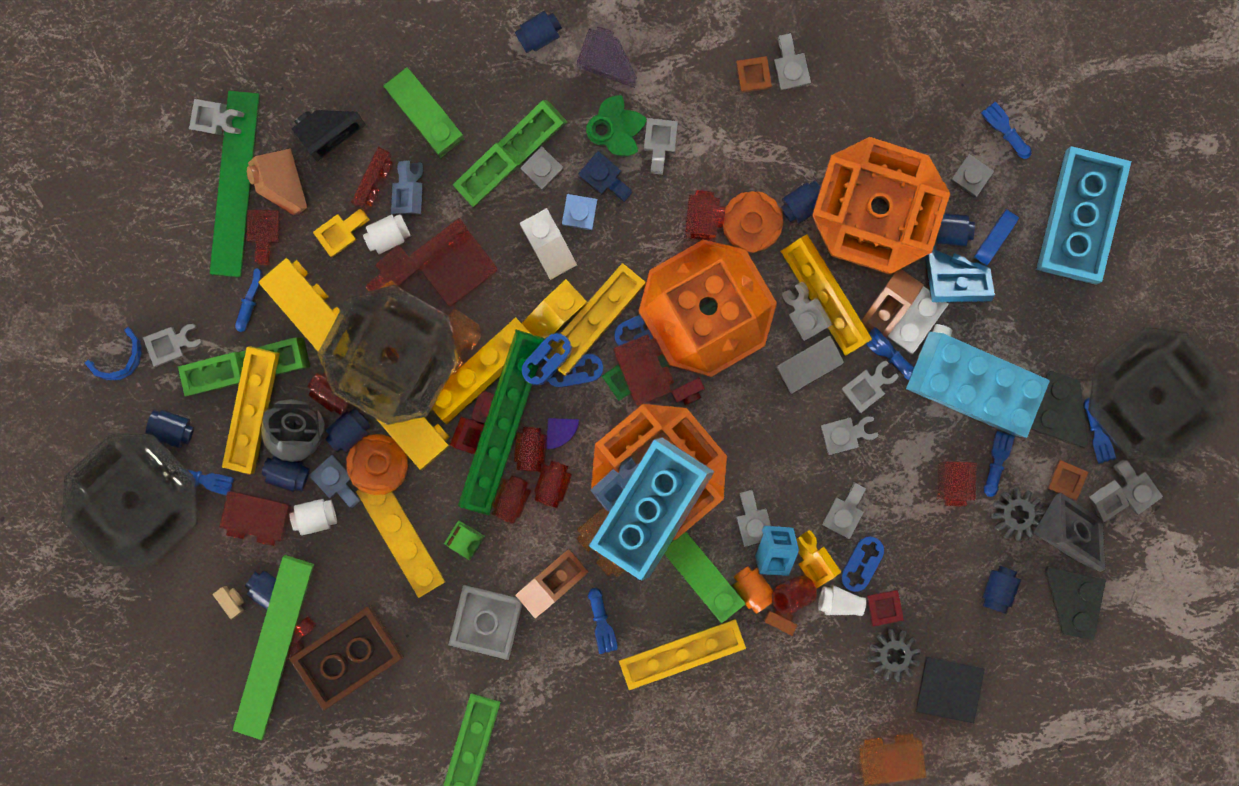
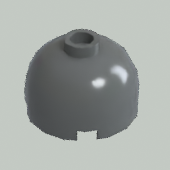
M292 399L278 401L274 403L272 409L269 411L267 409L264 412L261 437L265 447L273 456L285 461H301L311 456L319 447L325 423L322 415L318 411L315 414L314 411L309 409V404L303 401Z

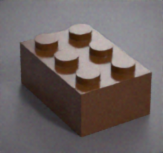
M370 605L289 658V660L324 711L403 659L404 655Z

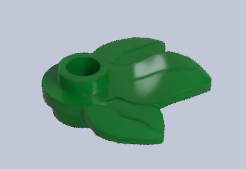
M622 95L612 96L602 102L598 115L593 116L588 121L586 133L591 142L596 145H605L612 154L630 156L638 152L637 144L632 137L642 130L647 119L636 111L624 110ZM599 125L607 127L608 131L603 136L596 133V127Z

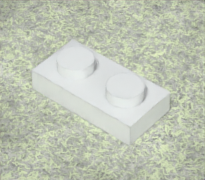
M923 286L910 308L887 338L911 355L914 354L946 309L948 303L932 302L930 290Z

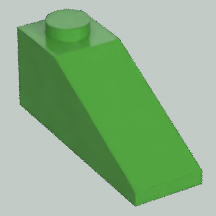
M408 67L383 86L440 158L465 140L463 134Z
M687 532L670 543L664 554L721 624L746 604Z

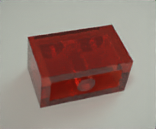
M939 462L937 500H945V506L967 507V501H975L977 463Z
M228 491L219 528L227 529V536L244 539L245 534L257 536L256 542L274 546L275 541H284L292 505Z

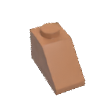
M291 148L258 155L248 162V180L252 185L254 184L256 193L292 215L300 214L307 208Z
M902 269L896 271L861 319L868 333L876 327L887 338L910 308L924 284Z
M568 549L515 596L536 619L589 572Z

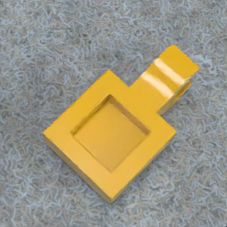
M361 209L344 221L337 214L313 231V233L329 256L333 258L357 240L352 232L365 225L370 219Z
M808 530L796 539L799 548L798 553L803 559L798 565L815 590L841 573V570L825 547L817 549V540L812 531Z

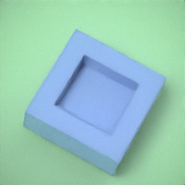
M567 194L562 225L592 230L597 199Z

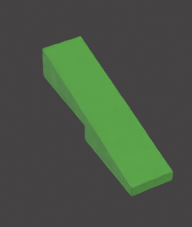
M542 100L500 142L495 143L453 186L472 207H475L568 122L548 100Z
M295 337L256 347L280 353L275 376L311 368L304 338ZM246 350L178 366L184 396L188 397L239 385Z

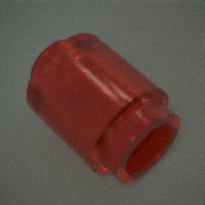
M327 371L323 375L316 373L307 386L311 390L308 394L309 397L329 412L333 413L335 411L339 415L346 410L355 395L349 392L350 388Z
M523 427V433H516L514 462H517V470L541 472L542 464H545L547 435L541 434V428Z
M551 460L550 465L543 464L534 490L536 493L534 500L558 508L560 501H564L572 477V473L567 472L569 466Z
M511 475L510 480L503 478L492 504L494 507L492 515L507 522L515 523L517 517H521L532 491L527 488L528 481Z
M800 575L778 585L772 594V603L777 611L791 614L814 603L817 597V590L810 578Z

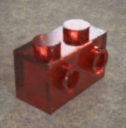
M697 190L695 195H689L684 238L715 241L717 228H722L724 225L725 206H720V198L714 197V192Z
M645 334L612 348L636 406L672 392L669 385L673 384L674 381L668 367L662 368L657 356L662 355L656 338L650 339L648 334Z

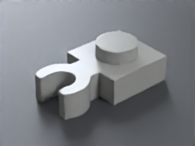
M194 99L189 129L222 135L223 129L228 133L240 134L241 129L234 128L232 120L236 116L244 117V113L233 109L226 111L227 105Z
M800 282L795 285L799 293L798 298L793 296L790 289L783 292L782 296L787 304L795 308V311L790 313L789 316L805 341L833 324L818 298L810 301L808 299V287L805 283Z
M185 325L179 334H176L174 327H169L143 337L153 366L157 367L183 357L182 347H199L202 344L201 339L190 342L187 338L191 330L197 329L196 325Z
M887 361L877 365L873 376L865 370L841 389L859 413H862L885 394L880 388L881 385L892 384L898 379L897 373L891 378L883 377L882 369L889 364Z
M851 417L821 425L828 455L858 448L857 438L861 437L864 440L877 438L878 432L867 434L864 431V425L867 422L874 421V418L865 417L855 426H853Z

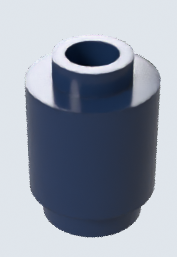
M544 10L520 25L521 28L515 31V34L526 53L531 50L536 52L560 38L558 31L562 27L554 13L547 15Z
M815 180L810 184L804 183L782 198L784 205L780 208L789 222L795 220L800 224L812 216L821 188Z
M944 213L936 238L937 244L967 246L968 240L974 239L975 222H969V215Z
M355 407L350 412L347 410L326 429L329 436L325 440L336 452L343 449L347 453L368 434L366 430L372 425Z
M153 410L147 422L145 433L151 435L153 440L181 448L183 443L189 444L194 427L190 426V419L164 410L160 412Z
M273 456L272 459H266L262 475L266 476L265 483L292 492L295 490L303 491L310 468L303 466L304 463L300 461H285Z
M999 566L998 571L991 570L982 598H985L983 606L1007 614L1008 608L1013 606L1021 579L1015 578L1017 571Z
M265 570L261 574L255 571L244 586L249 589L246 596L267 610L276 578Z

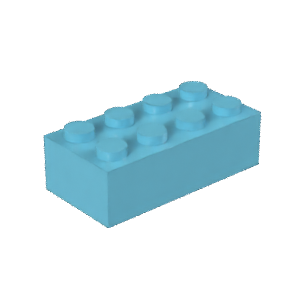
M1072 146L1065 151L1036 270L1095 285L1102 282L1132 161Z
M929 331L906 389L1006 433L1027 438L1050 380L944 333Z
M664 438L654 439L589 547L642 581L649 578L715 471Z

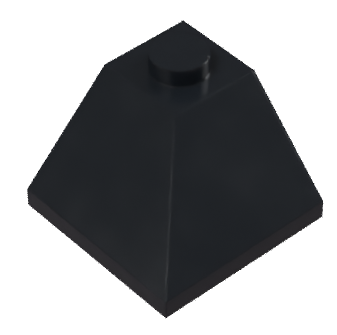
M316 110L312 114L310 111H307L294 121L296 126L292 130L312 157L318 162L366 124L361 116L354 111Z

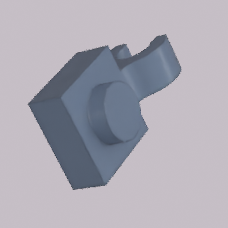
M399 161L397 166L399 183H392L391 214H421L422 183L416 181L422 176L423 165L422 163H411L410 166V161Z
M334 455L329 456L309 475L330 499L338 493L350 508H354L361 501L359 496L347 485L351 481L347 470Z
M631 457L622 462L619 473L612 469L590 490L608 512L611 511L639 465H636Z

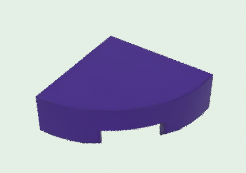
M548 418L547 449L558 448L570 441L577 431L579 419Z

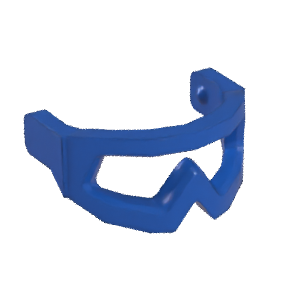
M129 327L124 329V331L132 339V355L126 367L116 372L104 373L100 372L94 366V363L88 359L84 363L94 376L106 380H122L130 376L139 366L142 355L141 341Z

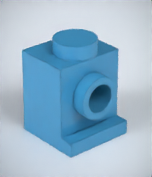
M763 526V537L755 555L759 574L789 576L799 552L794 529L790 527Z

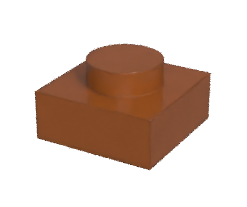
M767 56L736 61L741 93L770 89L772 87Z
M1058 460L1046 489L1058 494L1061 492L1068 498L1077 501L1089 472Z
M777 608L775 613L768 610L763 620L793 636L798 626L792 622L794 616L780 608Z

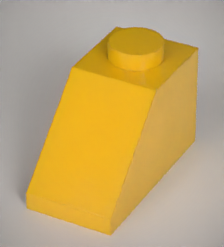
M565 279L532 311L522 324L531 334L546 339L549 335L557 333L587 304V301Z

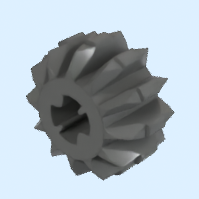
M1019 488L1013 489V500L1007 492L1001 493L1005 504L994 501L993 506L1001 509L1000 513H991L992 519L1001 518V522L994 526L995 530L999 531L1007 527L1003 535L1006 539H1009L1013 532H1015L1016 541H1022L1023 531L1029 538H1032L1034 532L1030 526L1032 525L1037 528L1040 523L1035 520V516L1042 517L1045 514L1044 511L1034 510L1036 506L1040 505V499H1035L1029 503L1032 492L1026 491L1021 498ZM1015 506H1018L1019 511H1024L1025 513L1024 518H1020L1021 522L1018 524L1015 518H1011V511H1016Z
M888 629L887 641L881 634L876 635L877 640L881 643L880 647L870 644L869 649L878 652V655L869 656L868 661L880 662L873 669L875 674L880 673L886 668L883 674L884 680L888 681L893 671L895 680L901 682L902 670L908 677L913 676L912 671L908 668L909 664L915 667L920 666V662L911 658L912 656L920 655L921 650L916 648L910 650V647L916 642L914 637L909 638L904 643L906 631L901 630L896 640L893 629ZM891 648L896 651L901 649L902 654L899 655L902 658L898 663L893 660L888 662L887 657L890 656L887 652Z

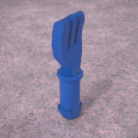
M994 102L981 112V115L994 130L1004 134L1003 138L1011 144L1020 158L1027 159L1031 156L1030 146L1026 145L1017 134L1015 128L1011 129L1008 116L997 102Z
M259 268L254 270L252 284L245 299L242 298L241 300L242 305L235 324V328L239 332L246 331L253 308L256 306V302H253V299L261 287L258 282L263 278V271Z
M874 327L869 332L872 340L867 342L866 345L878 356L887 357L889 359L888 362L892 363L904 375V378L910 380L915 366L913 367L904 359L879 329Z
M1087 398L1084 401L1083 407L1091 427L1090 431H1094L1093 447L1098 464L1114 460L1116 455L1110 437L1102 430L1105 425L1102 424L1097 407L1098 404L1093 398Z
M997 431L991 450L994 460L989 465L990 471L986 485H984V493L988 497L995 496L999 490L998 485L1004 470L1002 464L1010 455L1015 438L1014 435H1008Z
M173 466L168 470V474L173 480L189 482L195 486L203 484L209 491L227 496L230 495V489L234 480L232 477L215 473L202 475L201 471L196 472L181 468L180 466Z
M593 587L588 593V599L591 601L594 614L593 621L597 623L595 637L598 652L603 654L611 650H617V642L613 628L606 621L608 615L604 608L603 594L600 589Z

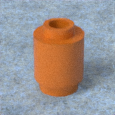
M749 566L733 576L736 582L732 584V587L746 603L747 608H752L755 614L776 600L772 595L773 589L763 575L759 574L757 567L751 571Z

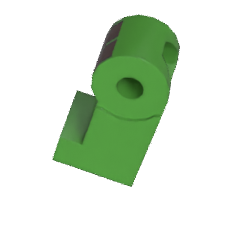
M458 520L444 544L466 559L471 560L485 535Z

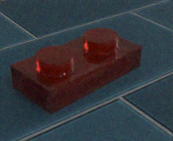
M380 147L377 148L351 201L354 206L364 211L367 205L373 206L380 192L376 187L381 177L387 178L393 166V162L390 161L392 156L390 152Z

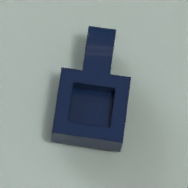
M599 151L595 153L578 173L579 177L601 195L609 189L625 202L632 194V190L617 179L622 171Z

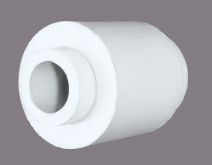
M391 214L366 226L368 233L363 234L370 252L376 249L378 254L404 243V239L411 236L401 214L394 217Z
M324 499L294 505V512L289 513L293 531L299 530L301 536L330 529V525L337 524L332 500L324 501Z

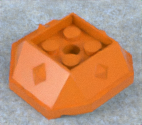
M868 137L831 155L812 217L831 256L891 275L932 253L950 197V191L943 182L929 155ZM874 199L884 200L887 203V212L884 214L875 213L871 207L872 201Z
M701 240L649 270L639 314L669 366L711 378L765 347L777 302L746 249ZM704 299H711L716 304V312L712 315L703 314L699 308L700 302Z
M642 404L595 443L591 489L612 469L619 473L620 465L625 459L631 457L636 465L639 464L653 440L664 438L715 471L673 540H676L724 500L727 455L687 408Z

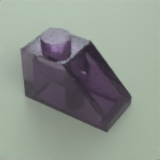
M597 27L596 30L589 28L577 60V68L635 88L637 77L619 39L613 37L614 32L603 27Z

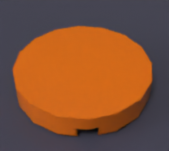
M754 191L740 193L731 199L724 209L722 218L724 235L731 245L746 249L749 253L765 251L774 245L781 235L783 227L781 208L773 198L765 193Z
M383 434L363 437L361 441L350 449L346 458L347 474L352 484L361 492L371 495H385L396 490L404 482L408 472L407 454L392 437Z

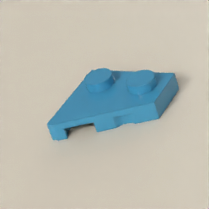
M934 245L932 253L925 256L932 302L993 300L995 293L991 268L977 262L972 263L965 257L955 253L953 256H949L935 250L936 245Z

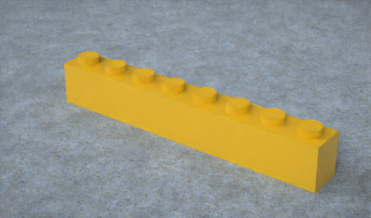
M285 258L258 283L420 470L425 469L450 447L446 442L450 436L438 423L434 427L425 418L430 413L418 400L412 403L406 396V393L409 391L407 386L398 376L393 380L385 370L389 366L378 353L372 356L365 347L369 343L358 330L354 333L349 330L345 325L349 319L338 307L333 310L325 302L329 296L317 283L312 287L304 278L309 273L298 260L292 263L289 259Z

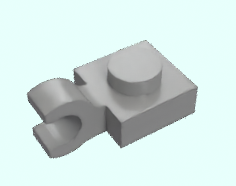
M791 33L780 35L778 43L782 58L774 60L780 91L811 84L805 54L795 55Z
M647 118L644 151H653L651 174L663 175L665 153L674 154L678 121Z
M1122 459L1113 466L1125 483L1121 488L1129 506L1136 515H1139L1163 497L1147 473L1142 471L1136 475L1133 467L1127 460L1124 461Z
M854 482L844 501L836 497L822 525L850 539L864 511L856 508L866 488Z
M752 490L739 493L745 514L736 516L744 547L760 543L763 537V526H771L767 509L757 511Z

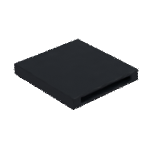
M926 657L916 712L974 723L985 669Z

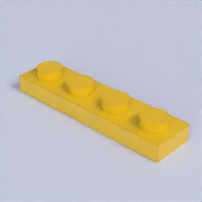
M808 234L784 248L781 253L799 282L805 283L808 287V297L811 301L818 298L833 325L828 327L844 355L850 354L871 341L870 334Z
M622 263L560 333L566 336L572 345L571 355L558 369L564 376L568 375L646 285V282L625 264ZM563 340L559 343L553 341L550 345L553 350L547 358L551 359L556 353L564 354L565 350L562 346L565 342Z
M516 317L425 399V402L446 425L501 376L515 330L530 333Z
M252 346L246 348L222 463L223 468L250 475L255 474L262 441L261 428L263 416L269 407L280 353Z
M357 490V495L418 598L445 583L446 581L393 491L385 495H371Z
M733 619L621 659L619 663L628 689L632 690L744 650L746 646L737 621Z

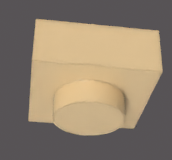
M224 586L213 593V596L230 619L236 618L245 611L241 606L244 600L235 588L229 590L227 586Z

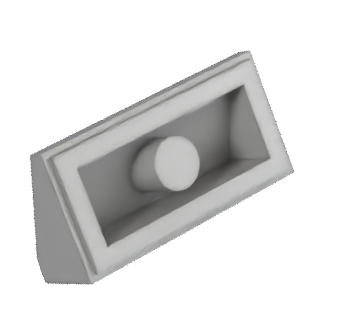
M828 336L775 368L792 394L842 365L844 361L831 336Z

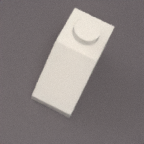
M547 208L520 222L524 234L550 280L577 266Z

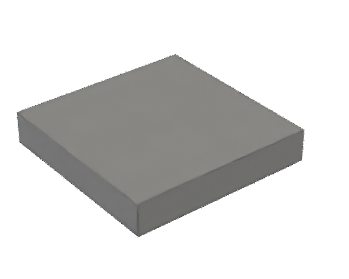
M463 585L448 645L509 660L523 604L516 597Z

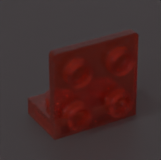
M460 218L410 255L448 306L454 305L498 270Z

